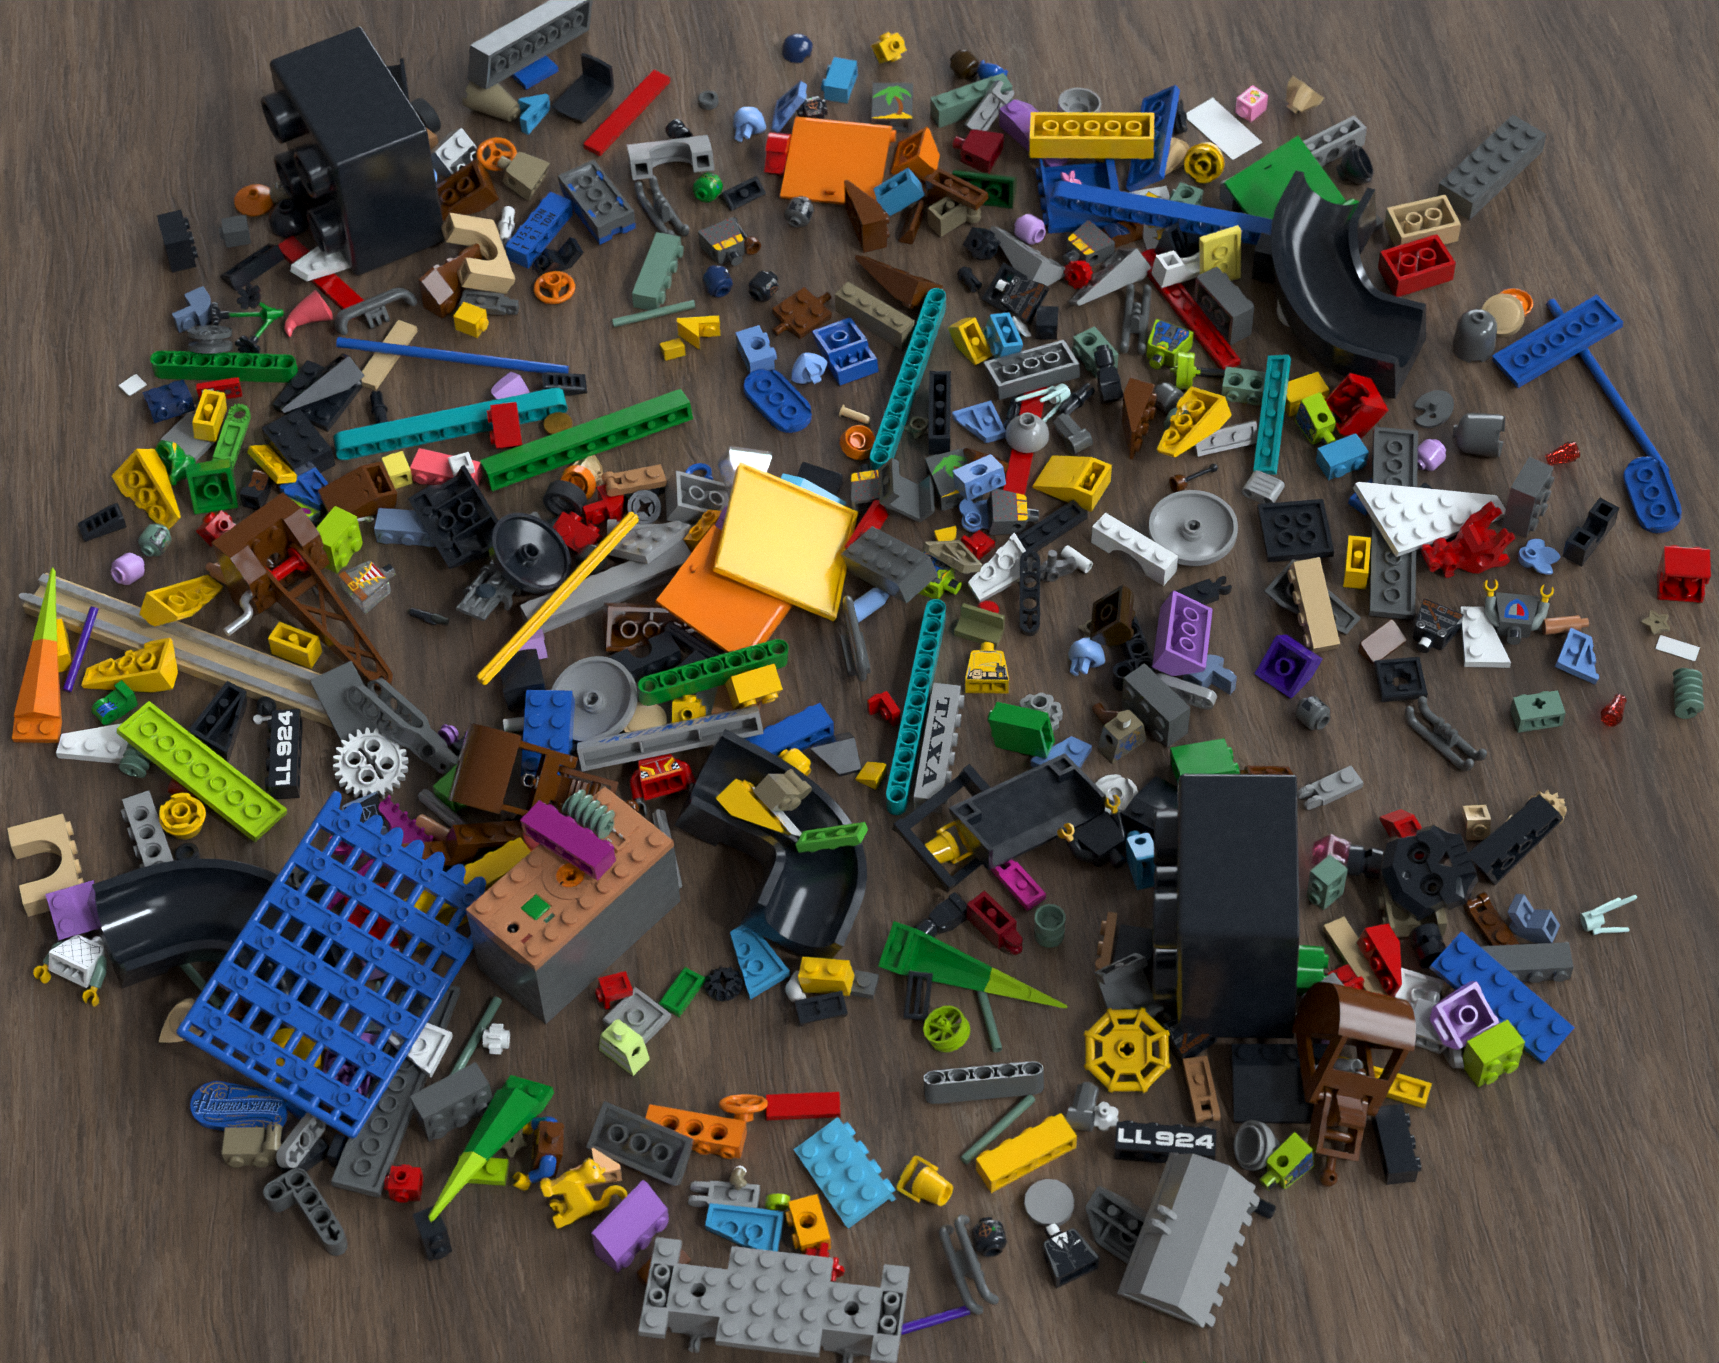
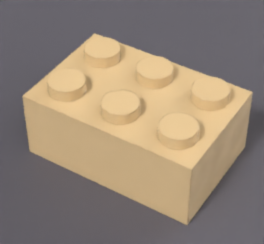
M1441 195L1387 208L1384 226L1396 247L1438 234L1443 244L1457 242L1461 223L1447 196Z

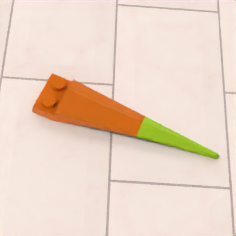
M53 567L50 570L14 712L15 719L12 734L14 742L59 743L62 714L57 646L56 572Z

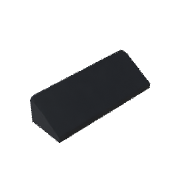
M268 243L223 273L220 277L230 287L238 291L239 288H243L247 283H250L283 261L285 257L278 245Z

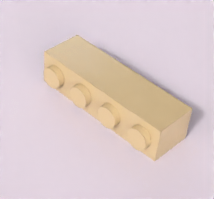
M1320 557L1293 562L1289 567L1290 570H1288V578L1290 583H1293L1295 589L1293 591V600L1299 606L1298 621L1300 626H1303L1305 632L1303 635L1304 646L1314 653L1336 649L1340 645Z

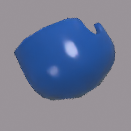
M982 60L977 72L979 78L984 80L1002 73L1007 77L1008 70L1004 71L1003 68L996 64H985L984 60Z

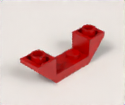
M1402 809L1379 817L1389 837L1396 835L1398 838L1415 836L1417 830L1422 829L1415 815ZM1417 854L1415 856V858L1418 860L1424 857V855Z

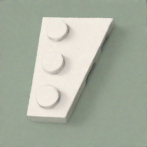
M1015 533L1011 535L1003 547L997 550L992 559L983 565L980 572H977L969 580L968 586L979 603L1020 581V557L1026 550ZM1028 557L1027 561L1024 562L1028 563V571H1032L1033 561Z

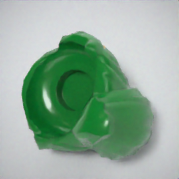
M162 440L158 442L155 448L165 465L171 485H176L177 482L187 478V465L196 463L194 457L186 455L178 444Z

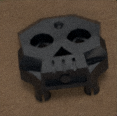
M1433 824L1417 830L1415 836L1398 838L1388 842L1386 845L1381 872L1395 906L1416 921H1420L1443 907L1450 910L1467 904L1472 895L1471 891L1478 882V878L1460 833H1449ZM1417 854L1424 855L1420 860L1415 858ZM1447 859H1449L1451 867L1443 865ZM1432 885L1437 887L1435 891H1429L1428 888Z

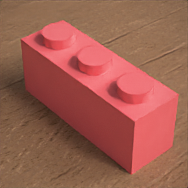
M419 448L410 466L413 482L426 485H442L452 479L454 476L448 462V457H452V455ZM472 460L475 473H472L471 476L478 486L483 476L481 463Z

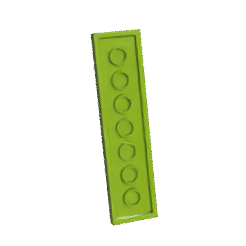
M150 701L117 728L116 733L252 841L256 842L287 814V808Z

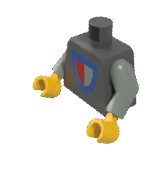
M1496 579L1493 581V589L1488 588L1487 580L1483 583V589L1487 592V596H1485V615L1491 624L1496 627L1499 635L1507 636L1509 644L1517 645L1521 642V637L1528 638L1530 632L1537 630L1544 619H1546L1550 604L1548 599L1554 594L1553 587L1551 593L1545 595L1543 593L1544 585L1541 586L1540 594L1542 599L1539 600V596L1496 592L1494 596V591L1498 588V581Z

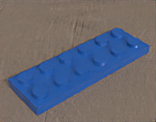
M1176 85L1142 100L1140 113H1154L1153 159L1131 158L1126 185L1130 192L1164 179L1180 89Z
M1595 295L1492 355V361L1519 388L1622 328L1623 321L1598 295Z
M1462 931L1429 967L1455 990L1470 981H1477L1482 989L1483 996L1499 1022L1502 1023L1508 1019L1525 1041L1523 1049L1542 1065L1575 1028Z

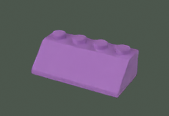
M1173 590L1160 607L1152 667L1170 676L1203 672L1206 669L1213 609Z

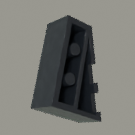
M227 680L188 730V732L228 763L247 707V691Z

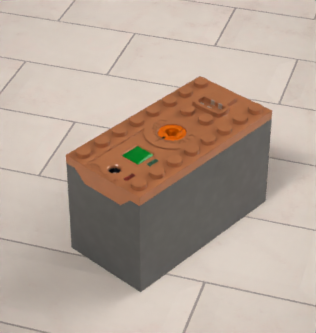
M603 787L593 796V801L599 800L601 802L600 807L606 805L608 811L613 810L615 812L614 827L611 833L604 839L614 846L616 862L598 881L539 844L466 909L478 968L544 1024H547L680 902L674 841L606 787Z

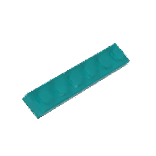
M1289 355L1268 356L1253 472L1258 470L1268 475L1277 474L1291 364Z

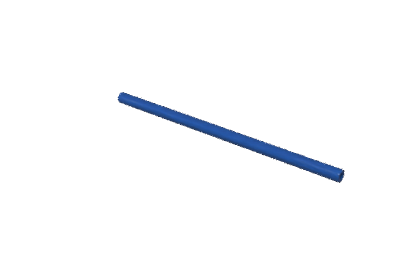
M1555 299L1547 301L1546 306L1555 319L1564 314ZM1588 348L1579 352L1578 354L1648 457H1653L1654 460L1663 462L1669 472L1668 466Z
M337 337L336 347L536 373H568L569 366L344 337Z

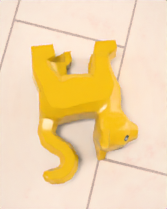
M591 1158L585 1159L579 1169L566 1171L556 1180L551 1181L549 1178L541 1180V1189L544 1197L563 1194L565 1198L562 1201L555 1198L550 1200L549 1203L553 1211H559V1214L553 1216L556 1228L572 1224L577 1219L587 1216L593 1211L608 1207L612 1196L615 1194L623 1201L628 1196L627 1191L618 1185L610 1186L603 1192L601 1200L595 1201L586 1184L606 1182L605 1177L602 1176L606 1169L605 1167H600Z

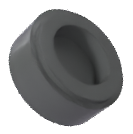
M709 90L700 93L698 96L699 106L704 110L716 108L719 103L717 93Z

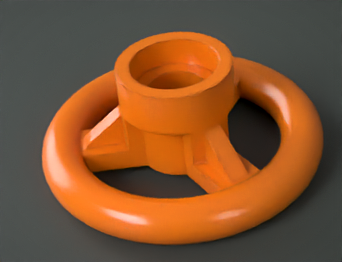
M495 137L483 141L478 146L476 158L482 167L491 171H501L503 169L497 167L500 157L503 155L513 160L517 151L509 140ZM495 144H503L510 149V151H502L495 146ZM488 146L491 152L489 158L485 161L482 157V152Z
M560 271L544 273L534 284L536 297L547 304L563 303L571 298L575 291V282L572 277ZM569 284L567 293L559 297L558 292L561 288ZM540 287L548 289L552 293V298L544 296L540 292Z
M752 1094L731 1095L721 1099L719 1102L721 1110L734 1113V1119L746 1122L753 1121V1113L762 1111L768 1106V1101L764 1097Z

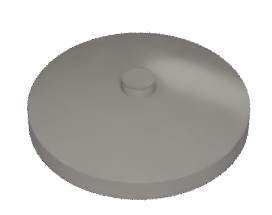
M1184 490L1172 493L1159 501L1150 515V539L1178 556V564L1203 566L1214 563L1231 551L1237 539L1238 522L1234 511L1223 499L1205 491Z
M588 657L573 663L560 674L552 687V690L573 692L575 699L573 742L576 743L619 734L629 724L637 707L638 690L633 676L621 663L608 657Z

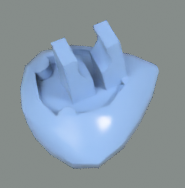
M743 107L735 113L733 118V127L736 130L735 139L742 142L743 137L750 139L751 134H759L765 131L766 123L757 108Z
M802 353L793 366L791 380L797 384H807L810 382L816 384L822 381L820 376L825 372L827 361L817 354Z
M1090 637L1074 642L1069 649L1068 658L1072 661L1070 672L1074 676H1078L1079 671L1087 674L1089 667L1096 668L1105 663V655L1101 644L1090 640Z

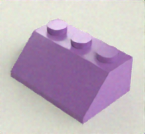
M642 1180L592 1232L596 1256L616 1272H619L623 1267H628L634 1260L636 1253L640 1249L644 1250L650 1244L651 1238L657 1232L663 1231L668 1224L667 1208L647 1182Z

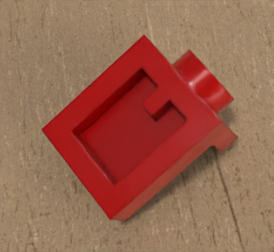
M978 530L970 538L966 535L961 537V542L978 560L995 548V541L981 530Z
M888 691L875 694L867 700L869 715L880 711L884 720H889L893 727L901 723L900 709Z
M1349 964L1327 974L1328 976L1334 972L1344 986L1363 990L1364 978L1362 976L1357 977Z
M626 971L598 978V988H595V994L598 1003L602 1002L605 1010L610 1008V1001L633 996V989Z

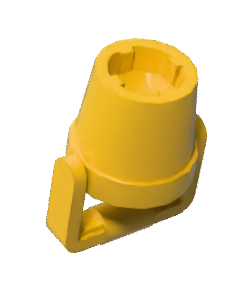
M955 821L936 830L937 836L925 844L926 848L940 864L950 860L952 864H955L973 854ZM954 825L963 845L968 850V852L961 856L955 839L948 831H945Z
M914 1156L901 1174L897 1190L918 1203L921 1199H924L938 1206H943L952 1195L953 1185L937 1173L939 1169L937 1166L919 1156ZM920 1161L929 1167L919 1172L914 1180L911 1194L905 1191L904 1188L907 1182L910 1181Z

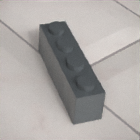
M1569 942L1480 946L1521 982L1530 981L1531 983H1538L1547 980L1562 982L1571 978L1574 968Z

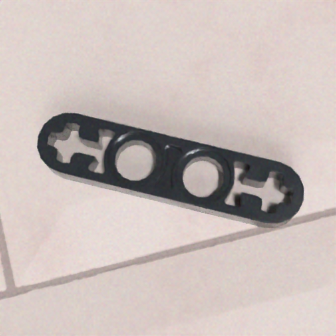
M1032 550L1025 551L1020 557L1019 627L1022 634L1026 636H1034L1040 628V556ZM1028 557H1031L1032 561H1034L1032 563V571H1028V563L1024 562L1027 561ZM1030 577L1035 579L1036 585L1029 588L1024 585L1023 581ZM1026 599H1033L1036 602V606L1028 609L1024 606L1023 602ZM1028 615H1032V629H1028L1027 625H1025L1027 624Z

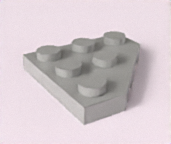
M672 521L630 531L608 555L649 564L681 541L689 533L691 525L680 521Z

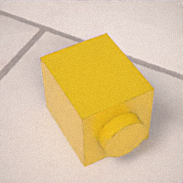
M466 302L462 303L453 316L457 331L476 338L488 327L489 321L486 310Z

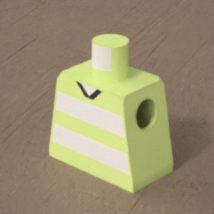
M616 1019L601 1034L599 1050L632 1076L650 1060L643 1038L621 1020Z

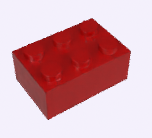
M1438 234L1380 251L1378 270L1393 294L1397 297L1452 281L1456 262Z

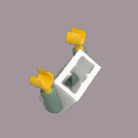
M75 935L67 941L55 943L44 958L43 966H37L34 969L33 974L35 978H40L43 984L48 983L51 979V974L49 973L51 971L85 988L90 985L91 988L83 993V1000L86 1004L88 998L94 996L92 1005H98L99 997L96 992L98 988L101 989L107 971V959L105 958V946L102 938L95 936L92 940H89L83 936Z

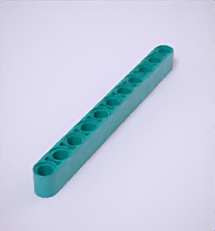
M933 288L926 295L870 453L872 471L878 470L888 460L895 457L946 311V293L940 288Z
M551 388L341 431L333 436V443L337 458L349 460L494 430L493 422L488 423L487 410L491 409L490 405L517 402L520 424L544 420L555 412L566 413L568 407L563 390Z
M939 599L930 600L926 604L886 790V809L892 815H901L906 811L946 623V605Z

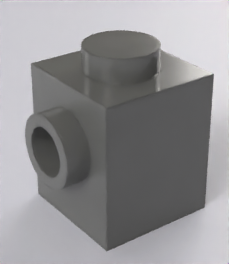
M246 215L221 219L222 227L219 228L220 239H225L227 248L251 244Z

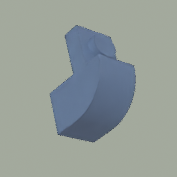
M202 286L184 294L187 307L172 314L178 332H183L196 325H210L214 318L212 316L213 308L210 296L205 288Z
M1207 655L1206 669L1203 672L1184 674L1183 680L1208 688L1212 683L1231 695L1236 689L1237 676L1231 670L1223 668L1224 658L1217 655Z
M1516 894L1507 912L1512 919L1509 927L1512 932L1534 943H1553L1560 924L1552 911L1533 909L1524 894Z

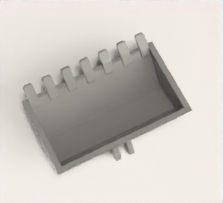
M1170 1153L1117 1294L1201 1328H1204L1205 1324L1213 1327L1216 1318L1209 1312L1212 1304L1218 1307L1222 1304L1223 1297L1217 1293L1220 1284L1226 1287L1229 1285L1230 1277L1224 1271L1227 1264L1236 1266L1238 1257L1232 1253L1234 1244L1241 1247L1244 1244L1245 1237L1239 1233L1242 1224L1248 1227L1251 1225L1252 1217L1246 1211L1249 1204L1255 1207L1258 1206L1260 1198L1254 1193L1256 1186L1248 1182L1229 1165L1196 1154Z

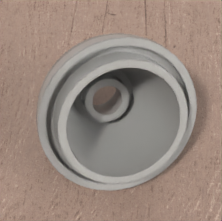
M1023 413L1009 422L1006 429V440L1013 449L1023 453H1032L1042 449L1047 444L1049 430L1047 424L1040 417L1032 413Z
M1256 1120L1244 1122L1238 1129L1234 1139V1153L1239 1165L1251 1171L1264 1168L1267 1165L1266 1160L1280 1147V1143L1275 1138L1271 1129L1266 1124Z

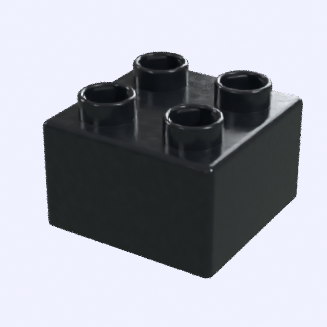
M358 26L271 60L269 66L275 92L261 98V106L274 138L280 144L286 143L288 148L287 151L275 155V168L286 194L292 201L308 197L313 205L312 208L307 210L306 215L312 235L321 252L327 256L341 251L355 275H362L444 242L445 237L441 228L443 220L427 129L362 27Z
M1182 774L1178 778V808H1157L1154 810L1153 1001L1156 1003H1176V1029L1180 1033L1212 1034L1213 1037L1292 1039L1294 1038V1033L1291 1032L1295 1022L1300 940L1297 776L1275 774Z

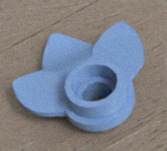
M965 498L961 501L959 506L963 516L961 524L966 531L988 530V499L976 502L975 504L971 500L967 501Z
M1541 539L1529 540L1526 547H1522L1518 552V561L1521 565L1527 568L1533 567L1542 574H1552L1553 570L1550 564L1560 559L1559 553L1551 547H1545V543Z

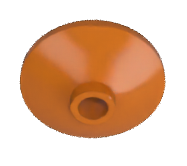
M253 184L239 190L234 198L235 208L246 216L263 215L274 206L270 196V188L265 185Z

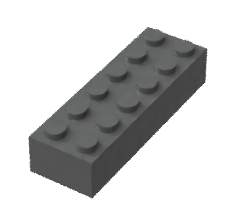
M1512 115L1439 183L1437 196L1446 195L1453 210L1470 220L1543 152L1546 134Z

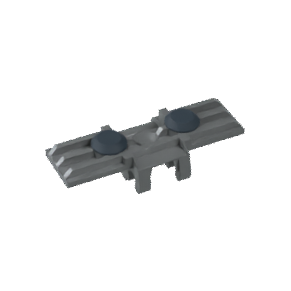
M491 561L490 566H482L480 574L472 584L465 587L463 590L465 597L456 607V610L478 620L485 621L500 601L505 604L504 609L508 611L513 604L512 594L516 591V595L520 596L524 590L506 580L497 570L493 561Z

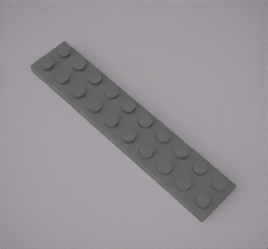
M1374 427L1372 483L1417 488L1418 431ZM1371 518L1369 616L1414 620L1416 550L1396 557Z
M450 985L427 1023L444 1030L447 1029L461 993L460 987ZM417 993L406 1011L419 1018L429 1000ZM388 1041L384 1053L394 1058L399 1050ZM407 1057L356 1138H348L331 1180L332 1186L380 1198L385 1185V1177L390 1173L391 1166L394 1163L414 1112L410 1096L423 1089L428 1077L424 1071ZM374 1077L366 1094L368 1099L379 1083V1080Z

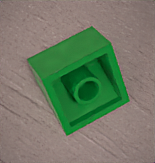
M231 458L187 465L186 475L194 514L238 508Z

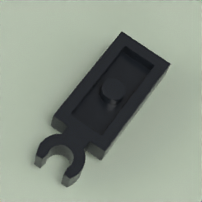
M1221 576L1214 583L1209 578L1176 590V592L1203 605L1218 601L1219 594L1227 595L1231 593L1232 586H1222L1226 583V576Z

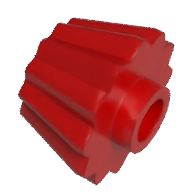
M1071 261L1068 265H1065L1066 270L1063 271L1065 280L1075 289H1082L1083 286L1087 285L1093 273L1092 267L1086 261Z

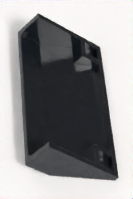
M1064 753L949 807V812L975 857L989 871L1059 837L1057 831L1060 828L1067 833L1064 824L1071 823L1074 829L1101 815L1105 812L1106 795Z

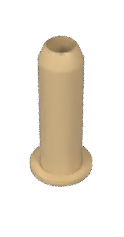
M845 405L841 407L839 417L845 416L864 424L870 422L869 416L848 409Z

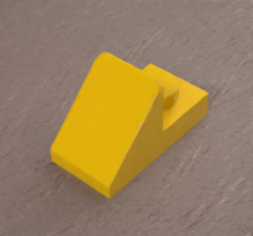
M719 316L677 318L678 335L697 349H700L699 337L720 336Z

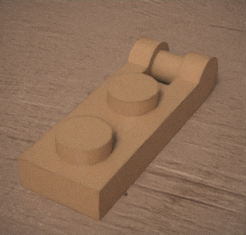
M661 464L617 473L608 471L602 475L603 483L607 485L606 492L608 496H618L639 490L665 487L667 484Z
M1108 912L1107 921L1102 920L1100 935H1104V941H1099L1097 955L1101 957L1095 962V971L1111 964L1117 913Z
M1200 1056L1183 1059L1182 1064L1195 1124L1203 1123V1120L1209 1119L1220 1121V1110L1208 1057ZM1209 1104V1110H1202L1201 1105Z

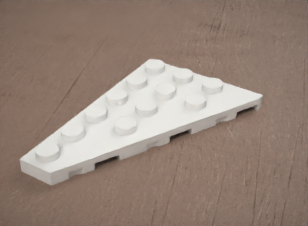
M1365 482L1355 483L1353 487L1396 557L1420 549L1424 544L1431 545L1438 538L1448 539L1458 535L1460 528L1469 516L1478 512L1490 501L1493 502L1495 508L1499 507L1502 511V514L1492 522L1503 519L1506 511L1497 495Z

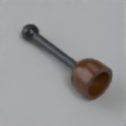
M735 218L741 235L745 239V251L749 255L756 254L761 249V243L753 236L748 237L739 226L737 218Z
M1213 463L1209 468L1188 477L1182 474L1174 475L1169 478L1170 487L1174 492L1183 491L1187 488L1188 481L1208 472H1216L1218 466Z

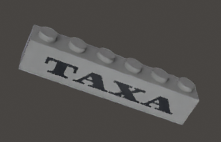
M941 683L933 684L914 792V810L951 782L952 771H949V765L954 766L955 752H952V747H957L958 733H955L956 727L960 728L962 714H958L959 709H963L965 695H961V686ZM941 804L933 812L942 813L943 804Z

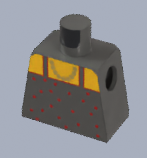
M734 217L698 231L700 247L717 264L730 261L733 266H736L742 262V255L745 253L744 240Z
M1087 220L1068 237L1067 253L1063 255V260L1067 265L1071 261H1086L1091 267L1106 261L1114 253L1115 242L1090 220Z
M869 464L860 465L858 467L859 473L851 475L852 509L858 511V514L866 513L873 501L879 500L878 470L872 471ZM884 506L885 510H891L890 508Z
M1000 489L990 491L987 500L989 535L1021 534L1024 532L1027 521L1038 522L1039 510L1027 508L1025 495Z

